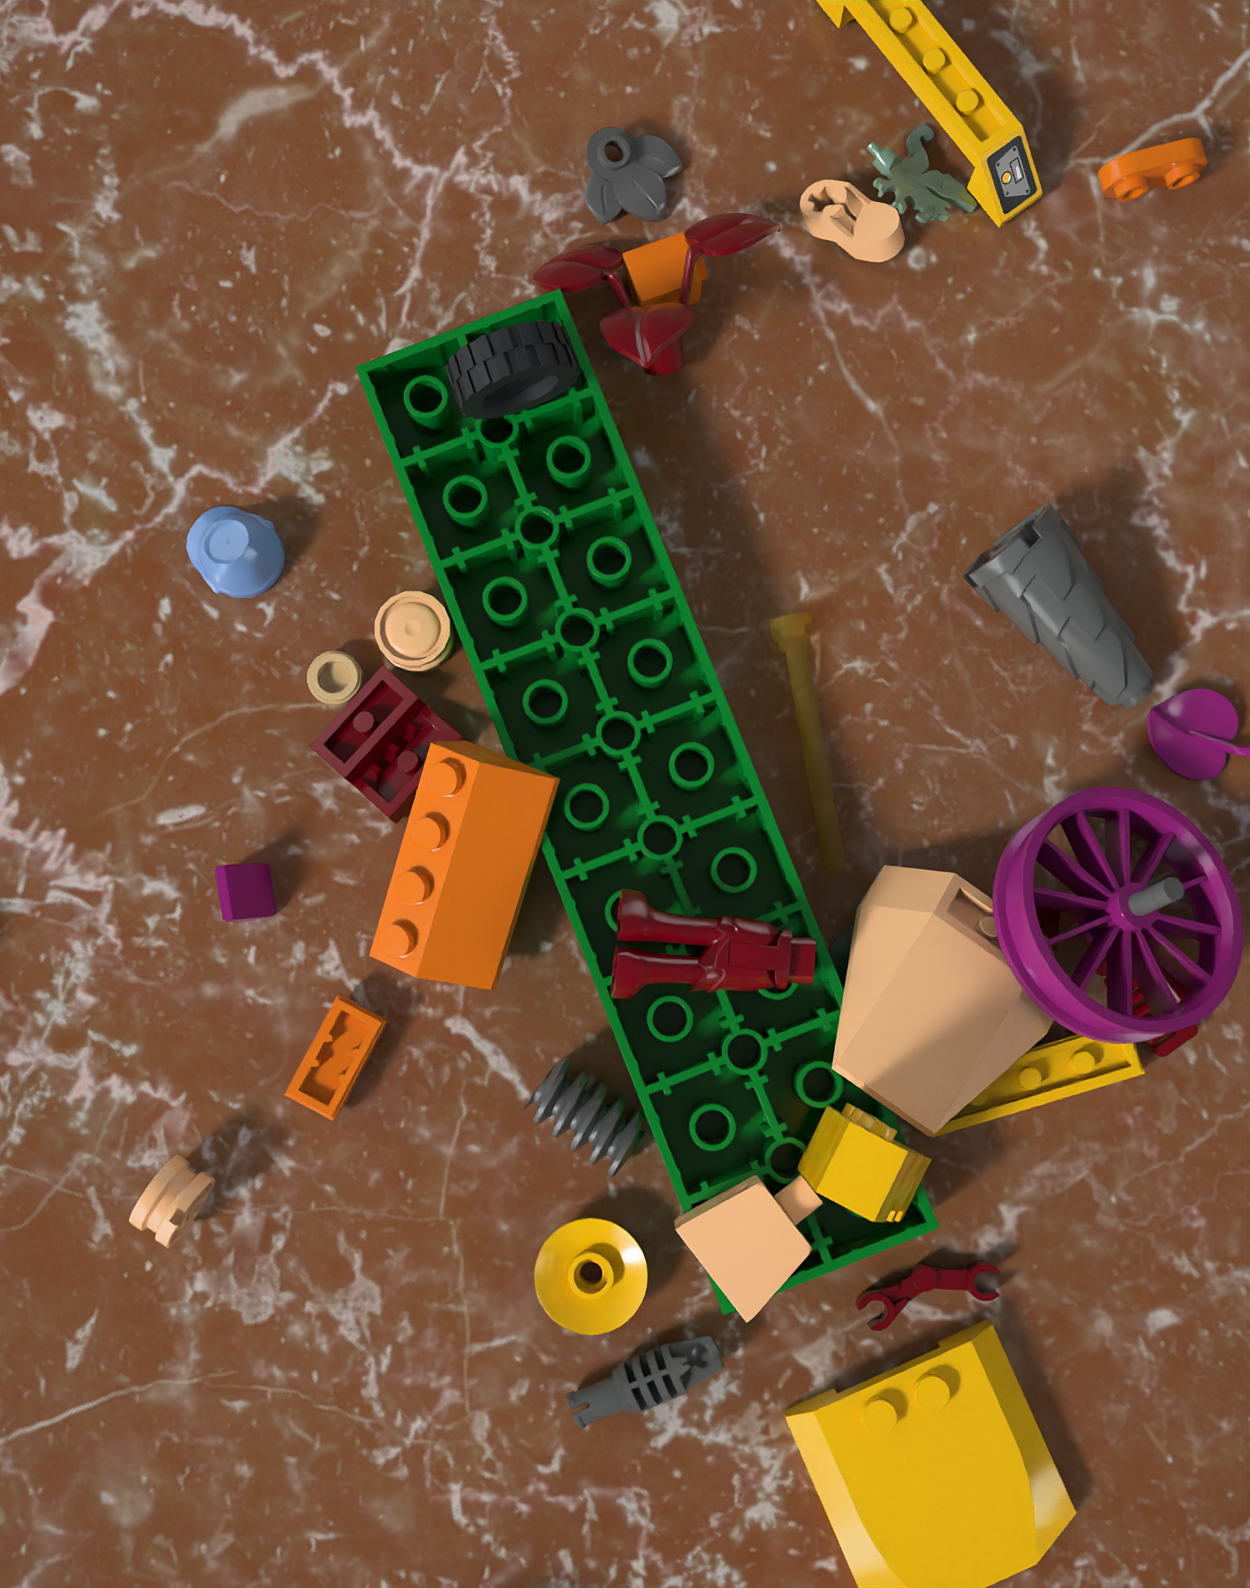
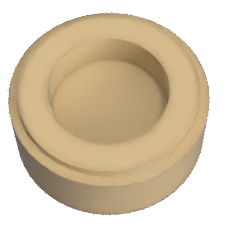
M328 651L316 657L311 663L307 673V683L311 693L323 704L331 707H343L364 686V674L360 665L347 653Z

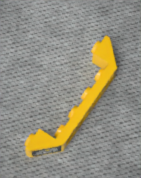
M816 0L839 29L854 18L858 21L973 164L975 169L967 189L998 228L1041 198L1043 192L1023 126L921 0Z

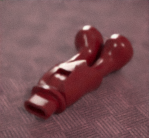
M621 889L617 916V940L671 942L703 945L705 947L696 956H687L616 946L612 968L611 998H633L644 985L662 982L693 984L690 992L707 990V993L718 990L755 991L772 987L774 983L776 988L785 990L787 983L811 985L813 982L816 954L815 938L792 936L791 929L782 928L779 933L778 929L767 922L737 915L732 917L724 914L719 918H701L667 913L654 909L643 892L635 889Z

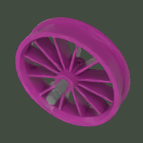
M1097 787L1083 790L1063 799L1052 808L1026 822L1014 834L1001 855L996 869L992 897L994 923L1000 947L1013 975L1023 990L1038 1007L1060 1025L1092 1040L1113 1044H1133L1147 1041L1199 1022L1213 1012L1230 991L1238 973L1243 949L1242 914L1234 884L1221 857L1206 836L1186 816L1164 801L1147 793L1123 787ZM1086 817L1105 819V855ZM1059 823L1079 864L1047 838ZM1130 830L1149 842L1147 849L1131 876ZM1163 856L1180 881L1174 877H1169L1147 888L1146 884ZM1037 861L1076 895L1033 886L1035 862ZM1185 890L1194 912L1195 921L1159 914L1158 910L1181 899ZM1035 906L1077 914L1079 927L1045 941ZM1083 933L1091 944L1071 978H1069L1054 958L1049 946ZM1160 933L1197 940V964ZM1105 954L1107 960V1008L1084 993ZM1158 964L1188 988L1186 994L1178 1003H1176ZM1132 974L1153 1017H1136L1132 1015Z

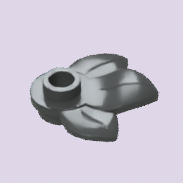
M606 127L598 130L589 140L585 152L586 163L591 174L584 191L586 203L591 213L602 225L609 223L619 213L621 208L639 219L656 223L660 222L664 217L667 200L663 179L674 176L682 169V163L677 153L667 143L655 136L647 135L632 138L626 131L616 127ZM607 146L618 148L621 152V160L618 162L610 161L605 156L604 148Z

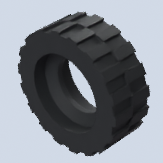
M546 320L518 323L515 326L504 327L490 334L480 336L470 344L461 347L456 354H453L445 367L460 413H463V416L466 418L473 417L474 419L499 418L500 416L512 415L534 408L545 401L555 398L561 392H565L572 383L578 380L577 375H580L564 326H560L559 323L554 321L551 323L546 322Z

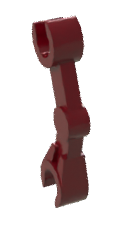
M982 1259L974 1260L966 1268L931 1267L926 1263H919L912 1268L911 1273L897 1282L863 1291L857 1297L855 1305L858 1310H861L874 1300L883 1302L884 1311L882 1315L867 1323L872 1331H881L886 1329L908 1304V1301L922 1292H929L933 1289L968 1291L978 1300L985 1302L994 1300L999 1297L997 1291L994 1289H976L974 1281L977 1274L982 1271L1000 1273V1270L989 1261Z

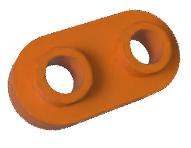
M1185 138L1116 157L1098 171V178L1105 197L1116 198L1118 202H1128L1139 198L1150 189L1167 185L1169 190H1175L1190 185L1199 178V171L1206 166L1207 158L1201 139Z

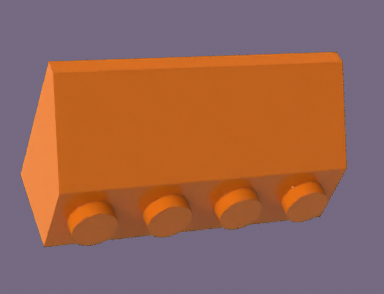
M466 740L431 742L369 956L416 978L488 990L495 989L560 778Z

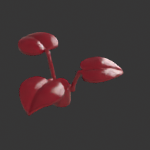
M723 213L705 218L692 225L685 232V241L692 246L688 248L686 253L678 303L664 302L652 306L647 305L643 308L633 307L619 275L613 271L624 263L622 253L614 248L601 245L577 247L555 256L532 274L533 280L543 289L549 291L560 289L562 293L583 290L597 284L601 280L610 283L620 301L622 309L610 313L600 321L599 327L602 337L618 352L643 366V371L646 374L654 376L667 375L680 370L685 365L681 336L691 328L695 321L694 312L688 307L696 260L702 254L710 257H720L739 252L776 231L780 232V224L752 214Z

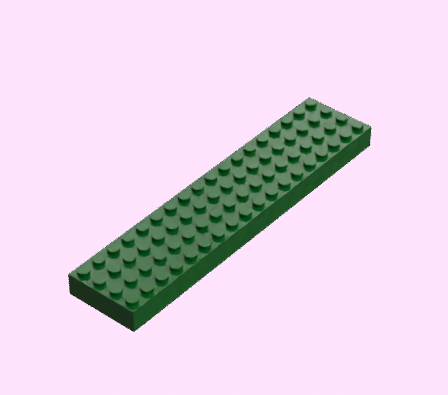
M557 289L355 366L505 755L510 759L560 778L540 845L683 1212L690 1211L755 1175L760 1178L773 1196L776 1195L798 1176L802 1175L797 1166L827 1106L842 1112L846 1103H849L897 1130L894 1140L907 1146L893 1111L832 1069L844 989L561 290ZM546 320V322L551 323L554 321L559 323L560 326H564L580 375H577L578 380L572 383L569 389L534 408L512 415L500 416L499 418H466L463 416V413H460L445 367L449 363V358L456 354L461 347L470 344L480 336L495 332L497 329L515 326L518 323ZM621 889H635L643 892L654 909L667 913L701 918H719L724 914L732 917L737 915L767 922L778 929L779 933L782 928L791 929L792 936L815 938L816 954L813 982L811 985L787 983L785 990L776 988L774 983L772 987L755 991L718 990L707 993V990L690 992L693 984L662 982L644 985L633 998H611L612 968L616 946L687 956H696L705 947L703 945L671 942L617 940V916ZM920 1182L901 1222L895 1220L894 1222L887 1220L886 1222H872L815 1192L823 1204L796 1225L811 1245L812 1250L775 1294L939 1229V1224L922 1182ZM707 1272L723 1315L735 1311L736 1308Z

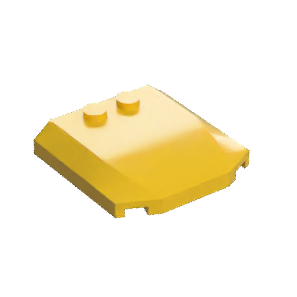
M988 1319L938 1341V1349L839 1393L833 1388L783 1411L858 1588H986L1036 1565L1076 1515L1074 1506L993 1324Z

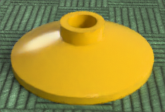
M580 1218L559 1227L544 1242L535 1264V1290L543 1309L558 1325L579 1334H603L622 1326L638 1310L647 1288V1264L638 1242L623 1227L602 1218ZM588 1262L597 1263L602 1269V1276L593 1282L585 1280L581 1275V1268L584 1264Z

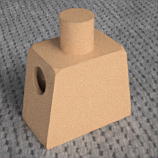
M755 1175L679 1216L674 1220L675 1230L747 1323L755 1317L810 1254L812 1247L796 1225L823 1203L802 1175L798 1176L774 1196L760 1178Z

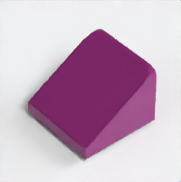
M247 863L216 866L214 871L222 918L225 922L242 923L276 915L277 908L268 864Z

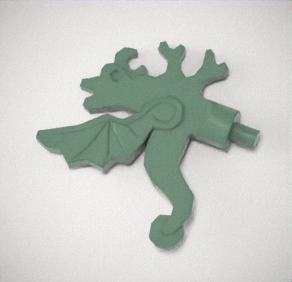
M922 124L910 133L905 142L909 159L904 163L889 145L883 150L873 140L867 147V150L875 157L872 165L889 179L885 180L878 177L873 182V187L879 190L878 197L881 198L887 191H893L896 199L891 204V207L897 208L899 214H903L908 208L905 200L909 201L913 205L914 210L921 212V214L918 213L915 216V219L920 223H926L928 220L934 221L935 219L945 222L950 216L947 212L951 207L950 204L971 213L976 208L977 203L972 196L967 194L964 184L956 182L950 173L941 174L938 170L924 173L929 165V161L921 142L923 144L929 143L934 133L930 127Z

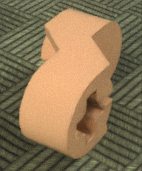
M821 180L809 186L802 194L800 208L808 231L820 239L836 242L855 259L883 262L893 258L903 248L905 236L898 211L886 203L871 201L851 183L838 180Z

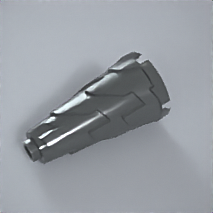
M1050 503L1045 508L1042 506L1029 514L992 544L994 548L988 554L991 557L989 561L983 554H980L963 573L962 576L967 583L997 613L1001 610L1034 645L1039 642L1075 680L1081 678L1093 692L1111 707L1122 704L1126 709H1129L1140 703L1151 693L1153 688L1149 681L1153 677V672L1133 642L1135 639L1133 632L1102 591L1105 588L1104 584L1079 551L1082 545Z

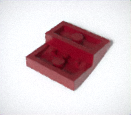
M382 666L309 747L344 779L358 789L390 820L397 824L413 806L431 742L466 739Z

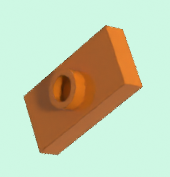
M341 994L337 995L284 1095L332 1121L336 1120L389 1020Z

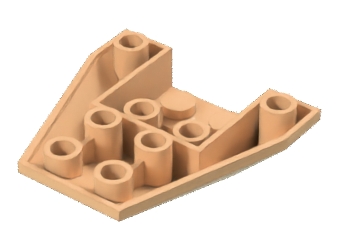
M884 865L879 870L857 908L832 1069L930 1137L1048 1033L1054 1019L1034 1003L1013 975L1002 952L996 933L992 898L956 873ZM1049 946V949L1051 950V952H1052V954H1053V956H1054L1052 947Z

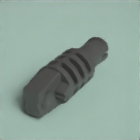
M706 1335L673 1344L667 1343L617 1364L616 1368L612 1370L613 1376L575 1392L567 1393V1400L570 1409L589 1403L588 1408L572 1414L577 1427L581 1430L591 1423L622 1410H626L628 1414L634 1413L636 1415L687 1394L690 1389L724 1369L725 1365L713 1335Z

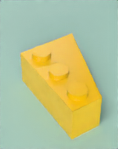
M846 1103L842 1112L827 1106L797 1169L815 1192L872 1222H886V1220L889 1222H894V1220L901 1222L932 1159L894 1140L897 1130L869 1113Z

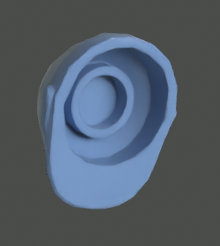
M218 506L203 513L191 527L187 537L186 549L191 562L216 594L223 593L233 598L256 597L265 593L273 586L283 571L285 553L282 540L275 532L274 524L258 515L247 513L235 507Z

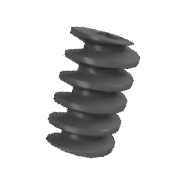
M565 1056L555 1063L523 1109L534 1102L538 1104L533 1120L536 1124L542 1123L552 1115L556 1117L551 1134L555 1138L572 1129L574 1134L570 1149L573 1151L590 1142L592 1149L588 1162L592 1165L609 1156L611 1160L607 1176L613 1178L632 1154L646 1129L644 1131L640 1130L644 1113L638 1109L623 1118L622 1114L626 1100L619 1096L605 1105L604 1099L608 1087L601 1083L587 1092L585 1088L589 1072L582 1070L573 1077L568 1078L567 1074L571 1060Z

